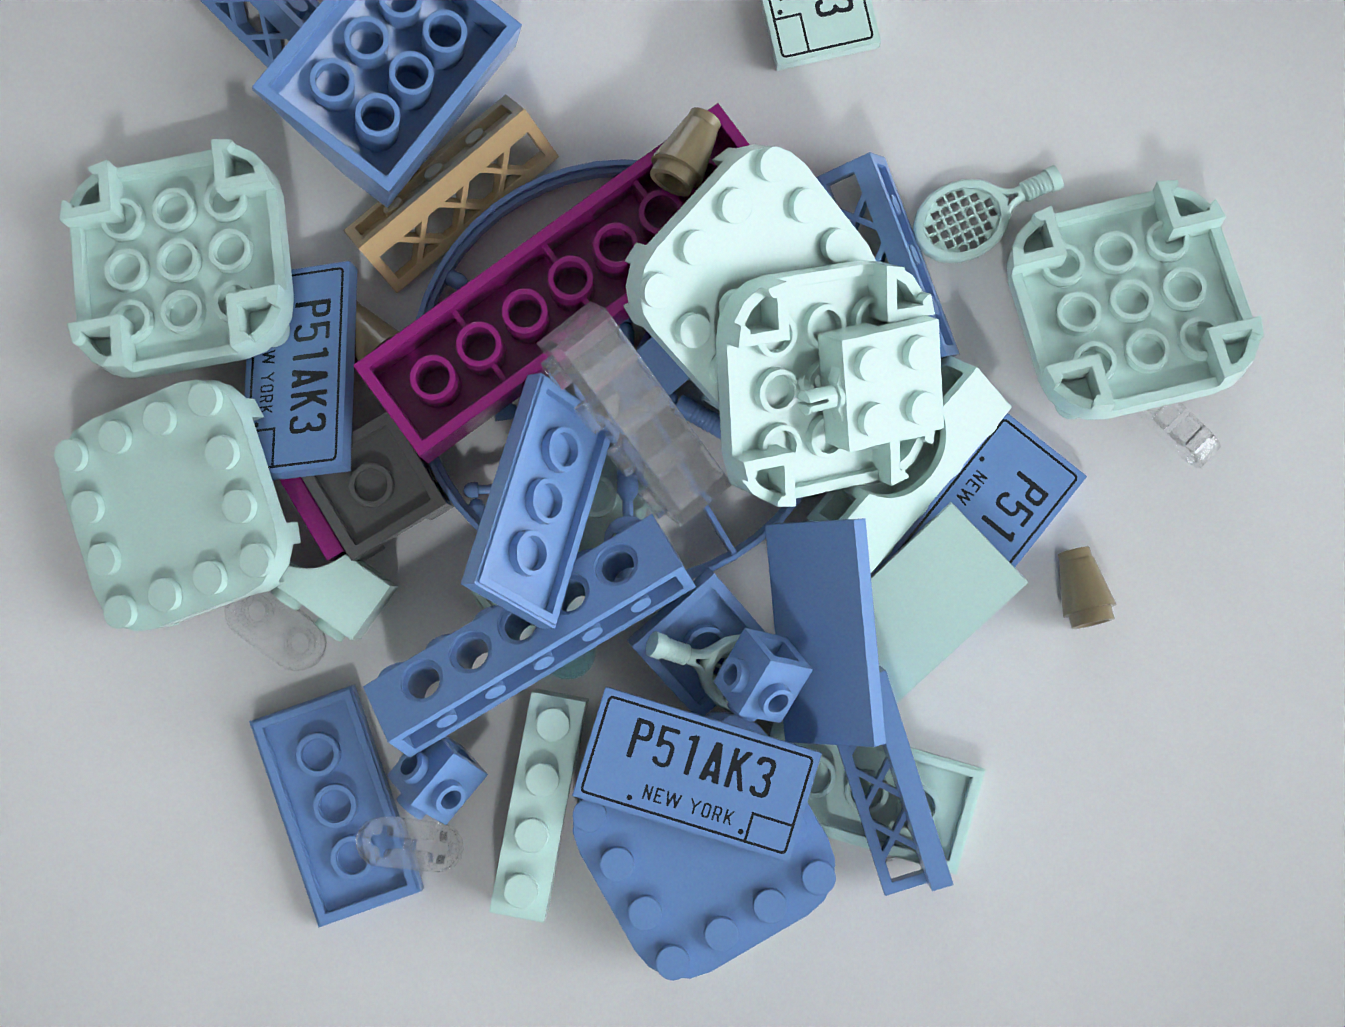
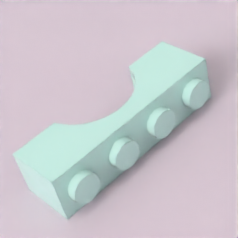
M947 356L941 359L944 428L935 430L933 444L924 442L916 460L905 470L909 478L894 485L874 481L829 491L806 517L809 521L866 518L871 573L892 552L896 543L913 523L926 512L930 503L947 483L961 471L964 463L981 443L996 430L998 423L1012 408L977 367L955 357Z
M345 554L336 561L317 568L301 567L290 561L289 566L281 576L285 581L273 588L271 594L294 610L298 611L301 605L309 609L319 617L315 625L333 639L342 642L345 637H348L350 640L362 639L399 586L364 561H351L349 556Z
M537 688L531 692L489 909L490 913L542 923L545 921L550 906L565 813L589 698Z

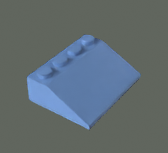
M323 0L255 82L252 90L340 172L388 208L516 47L522 24L492 0Z

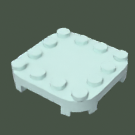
M211 139V150L119 168L105 160L88 167L92 175L78 186L70 203L62 200L59 220L70 228L77 321L67 323L72 343L79 346L91 362L107 372L122 378H146L249 359L267 352L271 347H278L287 341L290 334L289 323L293 314L294 292L284 196L278 177L254 152L236 145L231 139Z
M753 144L740 148H727L712 159L718 166L717 169L647 245L636 242L625 260L626 263L630 264L626 283L628 303L623 306L632 322L647 330L704 393L702 399L718 410L716 334L718 318L720 316L719 303L727 291L738 289L745 282L763 275L859 260L876 261L866 241L806 164L792 152L781 147Z
M1178 180L1157 181L1152 191L1054 214L1052 206H1049L1034 213L1031 220L1017 234L1007 262L1008 285L1038 382L1048 400L1055 405L1059 415L1066 419H1110L1215 394L1233 386L1247 371L1255 359L1260 340L1264 336L1262 317L1252 316L1221 228L1226 215L1216 199L1210 204L1196 192L1177 187Z
M859 260L763 275L745 282L738 289L727 291L719 303L720 316L718 318L716 334L721 450L730 483L777 507H796V498L874 481L894 485L909 478L905 470L916 460L924 442L933 444L935 430L847 452L825 443L823 410L804 415L798 406V402L803 401L797 399V396L802 390L821 387L817 333L862 323L881 326L935 314L931 294L922 291L913 275L906 272L905 267L879 261Z
M190 380L173 384L87 421L73 431L69 439L62 440L56 446L54 459L59 467L62 493L93 592L103 610L105 621L112 628L144 631L180 625L179 622L251 595L268 592L285 581L281 576L289 566L293 544L301 543L298 522L286 523L256 431L254 421L264 416L255 399L246 398L233 386L215 380Z

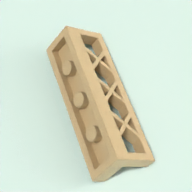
M505 94L424 162L388 208L378 201L343 231L395 292L398 293L446 253L465 229L492 204L514 189L530 182L559 156L527 111ZM527 133L539 149V152L524 165H509L511 146ZM479 173L495 174L492 192L483 199H467L470 180ZM456 193V198H450ZM438 207L454 208L452 225L443 233H426L428 216ZM397 242L413 243L411 260L395 273L380 258L382 254Z

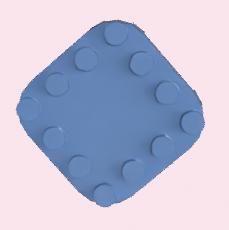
M714 711L703 715L767 735L756 722L741 719L734 713ZM579 799L573 810V835L580 855L635 952L649 968L659 972L667 980L691 979L717 969L808 916L825 900L836 882L834 872L835 857L829 839L808 802L789 863L584 799Z

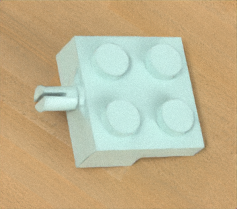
M921 316L881 326L862 323L817 333L821 387L802 390L798 393L797 399L803 401L798 402V406L804 415L823 410L825 443L847 452H853L944 428L939 319Z

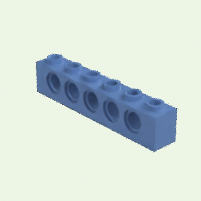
M653 514L642 520H634L625 524L618 530L616 536L599 546L577 553L555 629H540L536 627L531 636L520 640L522 632L533 624L499 605L490 606L480 611L472 622L452 634L436 637L428 643L425 650L405 662L395 663L386 667L380 672L378 678L366 684L363 688L387 742L410 758L692 590L696 585ZM633 568L628 578L620 582H614L616 576L622 570ZM585 596L583 603L578 608L567 611L569 604L575 598ZM488 652L485 662L478 668L472 669L475 660L480 655ZM440 681L437 690L431 696L425 698L427 689L433 683Z

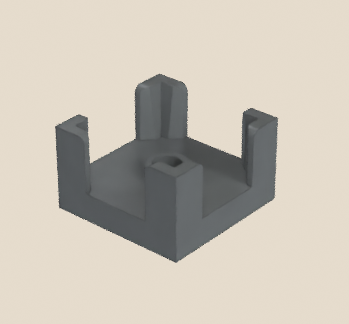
M387 411L352 432L351 471L302 477L351 561H366L384 550L385 546L383 544L424 519L433 520L455 507L439 483L433 479L421 457Z

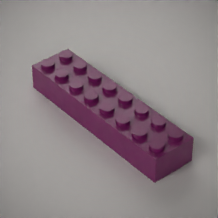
M719 103L708 110L719 119L721 126L717 132L703 183L718 167L712 159L729 147L740 148L750 145ZM663 143L353 365L424 461L430 463L521 397L527 375L542 373L546 377L550 376L630 318L623 306L628 303L626 283L630 264L625 262L627 256L636 242L647 245L698 189L693 188L689 196L682 197L665 191L652 180L650 176V171L653 168L651 158Z

